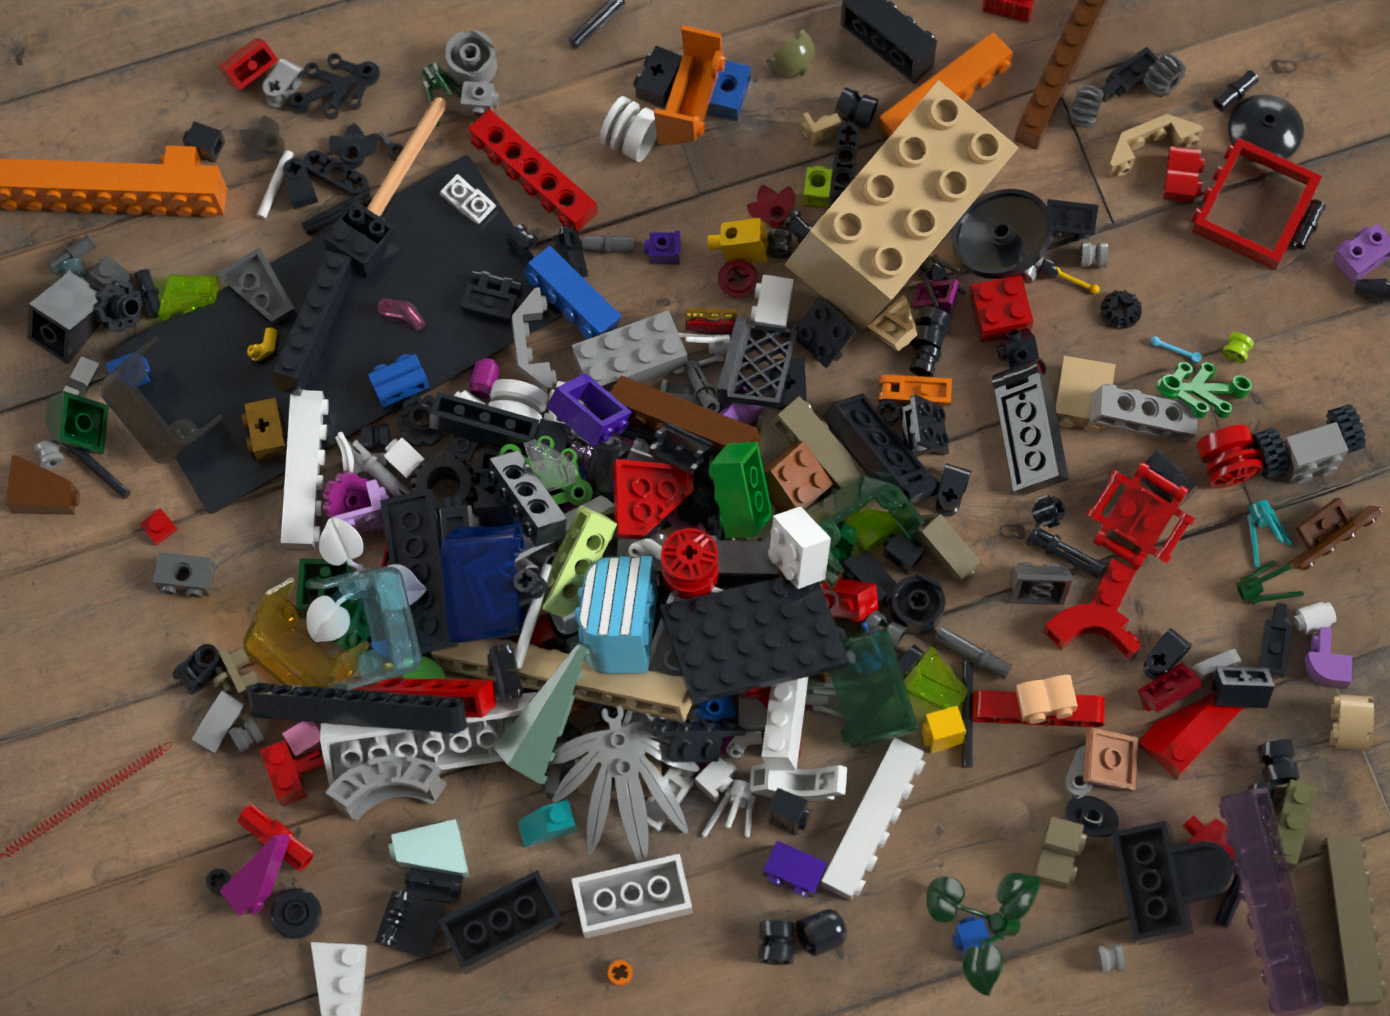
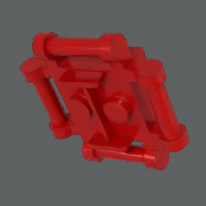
M1145 462L1141 463L1132 479L1113 469L1109 475L1111 479L1093 508L1089 507L1086 512L1088 516L1103 524L1092 543L1098 547L1102 545L1132 564L1131 567L1137 571L1149 553L1168 564L1172 558L1170 554L1188 525H1192L1196 519L1178 508L1189 489L1184 486L1179 487L1149 469L1150 466ZM1143 477L1174 496L1172 502H1168L1140 485L1139 483ZM1123 483L1127 488L1107 518L1101 513L1119 484ZM1175 515L1180 520L1160 550L1155 545ZM1110 530L1142 548L1140 553L1137 555L1109 538L1107 535Z

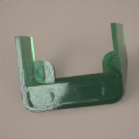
M862 476L805 510L831 538L824 579L830 589L837 585L845 571L830 551L840 540V531L836 525L877 501L882 508L888 510L910 540L914 539L924 523V519L898 486L870 476Z

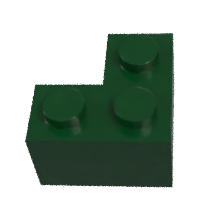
M299 558L296 611L301 619L307 618L308 609L315 599L321 596H329V594H334L335 591L347 594L354 589L353 577L357 569L348 565L347 561L341 565H332L325 561V559Z

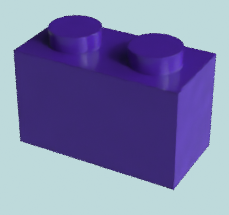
M776 841L763 870V876L767 877L766 881L774 886L781 887L783 884L792 888L791 892L801 898L806 899L807 896L814 898L827 869V862Z

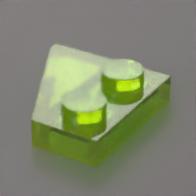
M169 275L158 313L160 319L168 320V315L183 310L184 313H187L199 306L214 303L220 285L218 276Z
M931 647L908 686L907 693L944 710L954 706H958V709H960L968 694V690L954 676V672L948 664L946 665L939 657L937 650Z

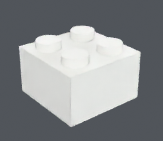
M801 506L773 516L770 532V549L768 550L771 562L778 566L786 579L790 580L797 589L824 580L831 538Z

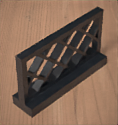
M737 316L717 387V401L720 404L718 406L720 408H728L729 403L732 402L780 408L798 337V330L747 324V317ZM751 334L763 335L764 338L755 342L751 338ZM784 337L790 338V341L780 345L776 339ZM768 343L775 347L767 352L761 348ZM755 350L759 356L750 360L746 354ZM781 353L785 359L776 363L771 357ZM763 361L770 365L763 370L756 366ZM750 368L755 374L745 378L741 372ZM776 371L781 377L771 381L767 375ZM761 379L765 385L756 389L751 383ZM743 387L750 391L745 395L735 394L737 390ZM769 390H772L776 394V397L768 398L764 397L762 394Z

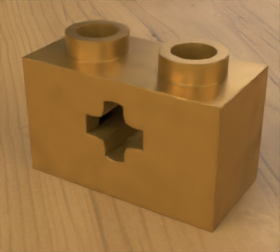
M276 398L245 404L246 413L242 414L244 428L249 429L250 437L246 438L249 453H254L257 461L286 455V439L280 407Z

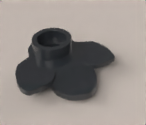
M352 123L347 128L343 137L331 135L329 138L331 152L340 157L341 163L352 169L360 167L364 163L365 157L374 154L379 145L377 133L365 136L355 123ZM357 156L356 159L349 160V157Z

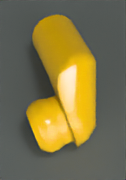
M266 328L263 342L259 345H250L247 349L248 356L254 361H261L275 351L278 330Z

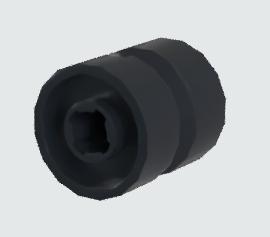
M845 87L837 102L835 113L838 114L842 121L849 122L853 120V123L857 126L868 129L875 116L879 99L866 94L861 97L858 91Z
M921 307L915 321L918 335L909 342L910 345L917 349L918 344L924 343L932 345L941 351L945 340L944 334L948 330L951 316L936 307Z
M1291 740L1270 741L1257 747L1260 763L1265 764V767L1262 769L1264 783H1272L1278 786L1288 784L1291 779L1295 781L1300 779L1298 765L1292 761L1295 757V752Z
M784 920L760 921L759 939L763 943L758 948V962L769 965H790L794 963V946L790 942L794 940L795 923Z

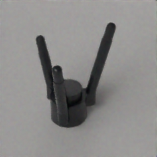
M937 254L928 256L920 265L922 272L919 273V277L925 284L933 306L937 308L939 304L929 280H951L952 278L946 274L945 267L956 273L960 272V269L941 259ZM958 285L957 291L961 295H965V290Z

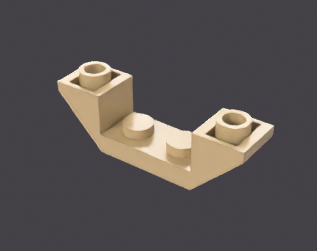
M1166 114L1124 131L1119 138L1107 174L1111 178L1116 175L1123 176L1129 173L1135 160L1132 150L1141 148L1149 141H1159L1169 134L1176 147L1191 148L1199 143L1204 129L1199 124Z

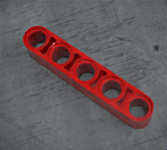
M980 690L972 693V720L980 723L1096 728L1105 725V698L1098 695L1075 694L1077 709L1072 712V716L1061 719L1056 718V715L1047 716L1045 721L1031 724L1029 720H1022L1016 692Z

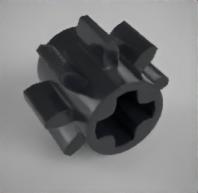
M1049 494L1037 498L1038 503H1035L1032 508L1034 520L1039 525L1042 524L1043 527L1048 526L1049 529L1060 525L1059 520L1063 519L1065 515L1063 502L1055 496L1050 497Z

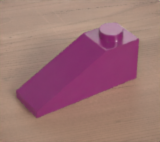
M287 834L273 836L219 890L238 916L255 915L265 906L263 902L271 895L290 841V837Z

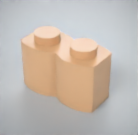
M1070 675L1029 681L1016 686V694L1023 721L1029 720L1031 724L1045 721L1047 716L1054 715L1058 719L1072 716V712L1077 709Z

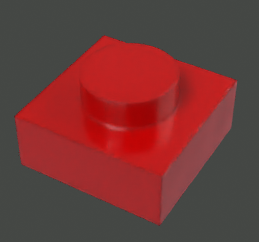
M161 508L140 523L156 546L178 530Z

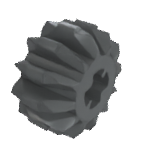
M1170 53L1162 55L1159 60L1149 67L1143 83L1154 95L1159 97L1169 95L1180 84L1181 79L1185 77L1186 67L1176 56Z
M1091 85L1079 87L1069 118L1071 123L1082 128L1094 126L1103 98L1102 90Z

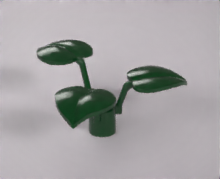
M1010 873L1004 876L998 885L996 893L997 900L1002 906L1000 907V912H996L993 915L961 905L960 902L965 896V889L955 878L938 877L928 886L927 908L934 920L941 923L952 921L957 914V908L989 920V928L996 935L983 940L980 947H969L963 958V972L967 981L976 991L985 996H990L992 988L999 979L1003 968L1002 953L996 946L990 945V943L1004 940L1005 936L1013 937L1018 934L1021 927L1019 919H1022L1028 913L1034 903L1042 880L1040 877L1022 873Z

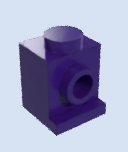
M675 230V233L650 232L649 239H644V255H649L650 264H680V231Z

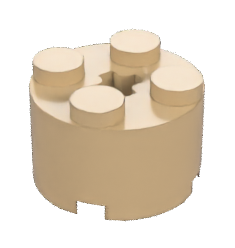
M1340 694L1338 697L1334 696L1333 704L1331 705V720H1336V723H1333L1330 732V746H1336V749L1371 750L1372 741H1369V735L1373 733L1374 725L1373 697Z

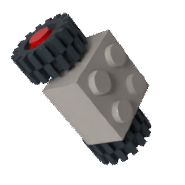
M1351 404L1328 410L1326 414L1327 425L1287 437L1284 444L1283 439L1280 438V434L1276 432L1275 428L1253 433L1252 436L1255 443L1252 449L1259 452V460L1263 463L1262 477L1268 479L1285 473L1289 484L1296 481L1298 484H1302L1313 479V476L1319 474L1328 476L1337 472L1346 454L1365 448V431L1362 429L1364 426L1363 423H1360V416L1357 414V410Z

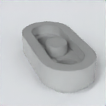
M1086 745L1081 746L1076 751L1065 779V789L1073 797L1087 795L1093 784L1084 782V785L1078 786L1074 781L1076 778H1081L1082 780L1084 778Z

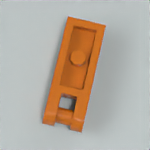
M902 375L879 376V386H881V392L878 393L879 403L884 400H892L896 403L911 404L910 396L916 394L940 406L951 405V378ZM899 386V392H891V388Z

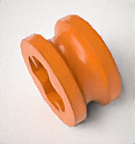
M624 960L612 962L608 968L610 982L616 986H624L630 982L633 974L630 964ZM621 966H624L626 968L625 973H628V976L616 980L614 978L615 973H612L613 969H619Z

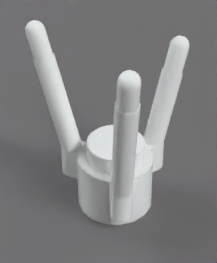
M679 333L680 338H685L686 342L708 343L709 354H714L715 356L699 361L700 367L713 362L724 361V355L727 354L730 343L729 335ZM682 367L674 370V375L685 372V368Z
M734 780L732 788L727 789L724 798L702 832V837L707 836L729 800L732 808L726 827H731L738 807L744 808L747 804L745 837H750L753 805L756 799L749 792L750 783Z

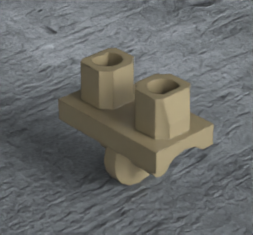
M242 647L228 652L226 648L219 651L228 671L225 672L222 666L215 668L217 676L212 680L214 687H223L225 692L228 693L233 690L230 684L233 681L243 700L248 698L247 687L260 683L254 669L242 675L238 671V668L250 663L245 650Z

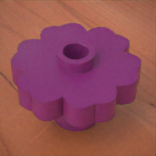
M345 472L338 473L336 481H329L323 492V497L326 501L323 505V510L327 518L330 519L337 515L370 507L371 501L368 498L367 479L358 477L356 473Z

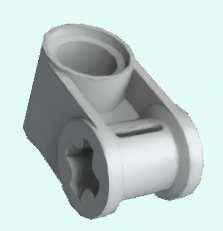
M280 59L277 62L274 70L263 83L266 102L270 107L276 109L287 104L290 96L300 87L305 78L304 69L285 59Z

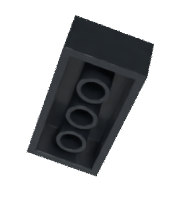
M842 0L841 26L914 85L934 66L937 47L936 38L931 32L920 28L912 17L901 13L893 2L886 0Z
M538 870L438 920L464 975L564 925L562 917Z

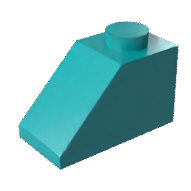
M568 799L543 806L517 821L524 847L577 832Z

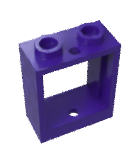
M586 373L556 387L546 406L591 446L602 441L607 442L616 433L618 435L627 428L629 424L627 419L632 412ZM579 400H581L583 403H585L589 408H591L595 413H597V414H598L601 418H603L604 420H603V421L600 420L596 415H594L590 410H588L583 404H581V403L579 402Z

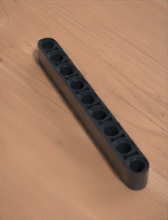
M255 683L246 689L250 714L258 718L441 733H458L468 727L464 700L458 697L276 683Z

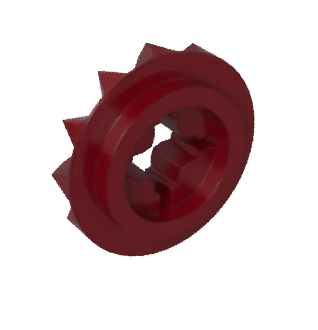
M745 260L727 262L722 266L718 274V285L724 294L730 295L733 299L735 297L745 298L750 293H753L759 281L756 268ZM735 272H737L740 278H745L742 280V287L737 282H732Z

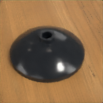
M1261 94L1244 99L1234 108L1228 121V136L1233 146H1235L1238 138L1284 159L1290 158L1298 150L1304 135V125L1299 112L1288 101L1274 95ZM1265 119H1270L1273 123H1267Z

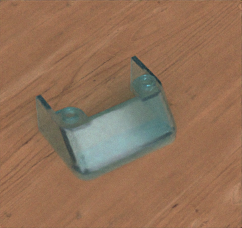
M384 566L350 572L310 583L311 588L317 589L338 586L339 592L346 599L362 598L374 649L366 651L359 656L357 660L359 676L334 682L335 688L350 690L411 673L419 668L422 657L403 576L399 569L392 566Z

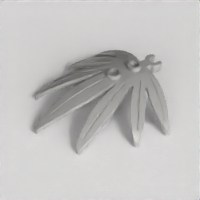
M617 706L618 715L616 718H610L607 714V709L602 710V717L609 723L610 730L593 732L577 737L553 751L555 753L554 759L549 761L548 765L567 762L587 751L588 754L567 773L557 788L552 801L556 803L573 792L588 777L598 762L601 763L589 805L588 854H593L602 834L610 803L611 779L614 777L622 823L632 851L638 863L647 861L648 820L644 795L637 774L638 771L665 814L683 833H688V827L676 797L662 775L644 756V753L647 752L658 760L679 769L698 772L699 767L694 762H672L667 759L669 746L653 741L651 738L671 739V737L653 736L642 728L643 722L622 727L623 709L621 706Z

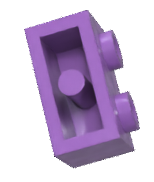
M1378 223L1371 228L1368 226L1364 227L1356 234L1357 238L1351 242L1348 240L1344 241L1336 249L1337 254L1333 262L1352 283H1355L1356 279L1362 278L1390 258V236Z

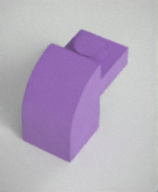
M1320 627L1316 635H1312L1311 651L1315 652L1309 651L1305 656V669L1311 679L1322 686L1346 689L1351 683L1352 656L1331 654L1332 628Z

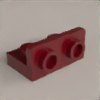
M1181 663L1137 691L1144 709L1147 712L1153 709L1158 713L1182 697L1190 694L1202 686L1200 678Z

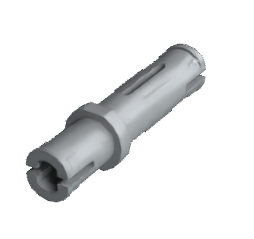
M358 440L352 443L353 446H350L354 460L362 467L365 473L368 472L394 497L412 493L409 488L378 461L379 458L376 455L368 452Z

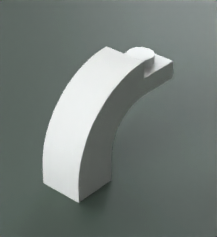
M766 763L752 765L749 792L773 798L777 788H781L808 801L834 800V796L845 794L847 767L837 765L820 769L782 771L769 770Z

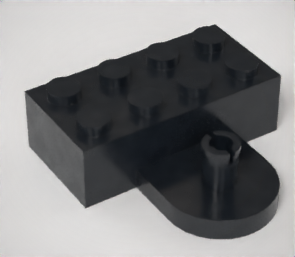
M1166 820L1111 832L1133 940L1137 944L1143 945L1194 934L1188 903L1219 896L1229 888L1234 877V863L1229 853L1222 846L1211 841H1198L1175 846L1171 825Z

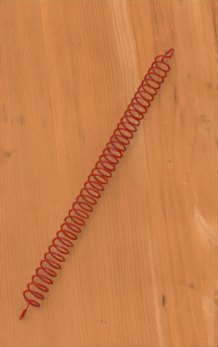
M167 742L164 744L166 745L168 743H171V746L166 750H164L160 745H158L161 753L156 748H154L156 755L151 750H149L152 759L149 757L147 753H145L148 762L141 756L143 763L145 761L147 764L150 765L149 759L154 762L153 755L157 759H159L157 752L161 756H163L162 750L164 752L169 750L172 747V742ZM136 759L139 767L134 762H132L134 769L136 771L135 773H137L136 767L139 770H141L140 764L143 767H146L145 763L143 765L138 759ZM128 765V768H129L131 774H130L125 768H123V769H124V771H125L126 776L119 770V773H120L122 779L115 773V777H116V779H117V781H118V783H117L118 785L120 784L118 778H119L122 782H124L123 776H124L126 779H128L127 773H128L130 776H133L132 771H131L132 767H131L130 765ZM110 776L114 784V781L116 782V780L112 776ZM106 779L109 788L102 782L104 789L106 787L111 791L110 785L115 788V784L113 786L108 779ZM97 785V787H98V789H99V791H100V793H101L100 796H102L101 790H102L104 793H107L106 789H105V791H104L99 785ZM88 791L91 798L93 796L95 799H98L97 794L95 797L90 791ZM86 794L84 796L87 802L80 796L82 803L84 801L87 805H89L88 799L91 802L94 801L93 798L91 800ZM75 799V801H76L78 807H79V805H80L81 807L85 808L84 803H83V806H82V805L79 803V801H78L77 799ZM72 802L71 805L74 808V811L67 805L69 812L71 810L73 813L76 814L75 808L80 811V807L78 809ZM62 808V810H63V812H64V814H65V816H66L67 811H66L64 808ZM58 811V814H59V816L61 817V820H60L55 814H53L54 817H55V819H56V821H57V819H58L60 822H63L62 817H63L64 819H67V816H66V818H65V817L60 813V811ZM49 817V819H50L52 825H53V822H54L56 825L59 824L58 821H57V823H56L51 817ZM45 820L46 825H47V826L49 825L50 827H52V826L48 823V821ZM40 822V824H41L43 830H44V828H45L47 831H50V828H49V827H48V829H47V828ZM36 825V828H37L38 832H39V830H40L43 834H45V830H44V832H43V831ZM33 828L31 829L34 835L36 834L41 837L40 832L38 835ZM27 831L29 837L31 836L34 840L37 839L36 836H35V838H34V837ZM23 834V837H24L25 841H26V839H27L30 843H32V839H31V841H30V840ZM18 837V839H19V841H20L21 844L23 843V844L26 845V846L28 845L27 841H26V844H25V843L21 840V838ZM14 840L15 845H16V846L18 845L20 848L23 849V845H22V847H21V846ZM9 843L10 846H11V848H12V850H13V848H14L16 851L19 852V848H18V847H17V849H16L11 843ZM5 846L7 852L9 851L11 854H14V850H13V853H12V852L8 849V847ZM3 853L0 854V858H1L2 856H4V855H6L7 857H10V854H9V856H8L7 854H3Z

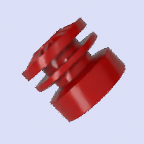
M1239 424L1221 428L1207 434L1197 442L1196 446L1202 462L1210 463L1206 467L1205 472L1210 476L1209 483L1211 487L1226 488L1251 480L1263 471L1264 466L1262 461L1259 460V452L1250 450L1254 446L1255 441L1249 426Z
M686 528L678 530L667 537L662 545V578L666 588L673 595L681 599L706 595L713 590L718 581L719 565L716 543L709 534L699 529Z

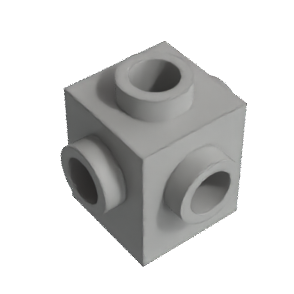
M482 80L463 82L461 97L463 115L479 119L489 109L494 111V108H498L499 93H495L493 83Z

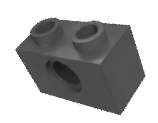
M159 552L153 583L161 593L167 595H175L176 592L186 593L187 596L192 598H201L202 595L210 596L216 566L211 558ZM182 573H190L186 580H178Z

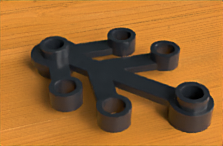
M338 53L330 54L327 58L330 69H341L352 73L343 77L319 69V66L314 62L306 64L304 71L308 79H318L329 84L305 94L303 92L293 93L289 98L291 110L296 114H304L309 110L311 102L334 93L330 103L325 104L323 107L325 117L329 120H334L339 115V107L348 88L354 84H357L355 91L346 97V103L349 109L358 110L362 106L361 100L367 87L374 85L380 77L378 65L371 61L362 62L358 65L343 60ZM334 59L339 60L336 64L331 63ZM310 69H316L314 73H308ZM365 71H371L370 74H364ZM297 99H303L302 102L295 103ZM353 99L358 100V102L355 104L350 103V101ZM329 109H335L333 113H327Z

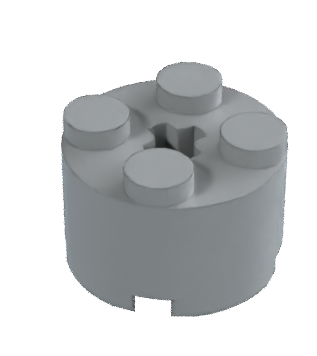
M476 30L467 33L462 31L455 34L446 45L445 57L449 75L455 83L463 87L464 81L476 82L482 80L489 83L493 79L498 65L492 40L486 34Z

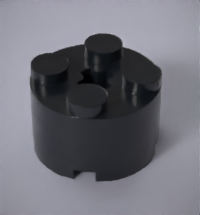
M923 574L906 577L899 581L892 593L890 606L892 620L907 627V633L926 635L938 626L945 608V596L940 584L932 577ZM918 602H921V603H922V606H919V607H915V606H914V605H916Z

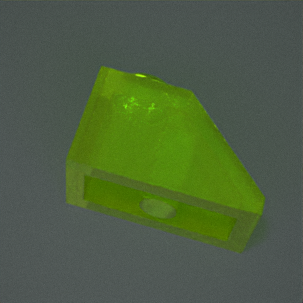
M868 508L863 512L860 510L854 512L848 517L846 524L857 529L854 536L856 539L855 545L863 554L884 543L891 533L896 535L897 532L899 533L907 528L908 519L902 514Z

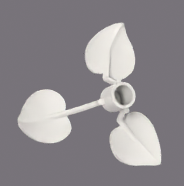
M332 517L327 521L321 534L319 550L322 557L328 563L341 565L347 561L348 565L357 569L353 577L355 588L338 599L336 603L329 596H321L315 599L307 612V629L315 642L338 639L347 632L350 626L349 613L340 605L360 590H367L373 587L379 588L377 593L378 602L387 609L397 610L416 602L425 593L426 587L408 568L402 565H389L379 574L378 570L373 567L363 568L362 564L353 562L352 559L359 557L363 552L362 538L350 524L339 518Z

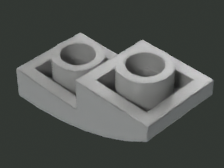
M221 691L192 740L216 753L228 731L234 726L245 703L225 691Z

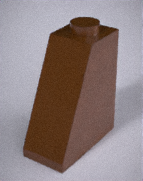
M12 455L6 505L12 513L75 515V506H79L80 492L71 481L17 455Z

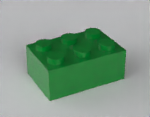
M758 441L728 443L709 467V475L715 485V502L719 504L721 513L720 526L724 529L726 538L756 537L773 515Z

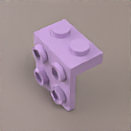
M376 479L366 482L372 506L334 516L350 524L359 535L367 531L379 532L385 529L380 500L388 499L389 497L386 494L385 487H379Z

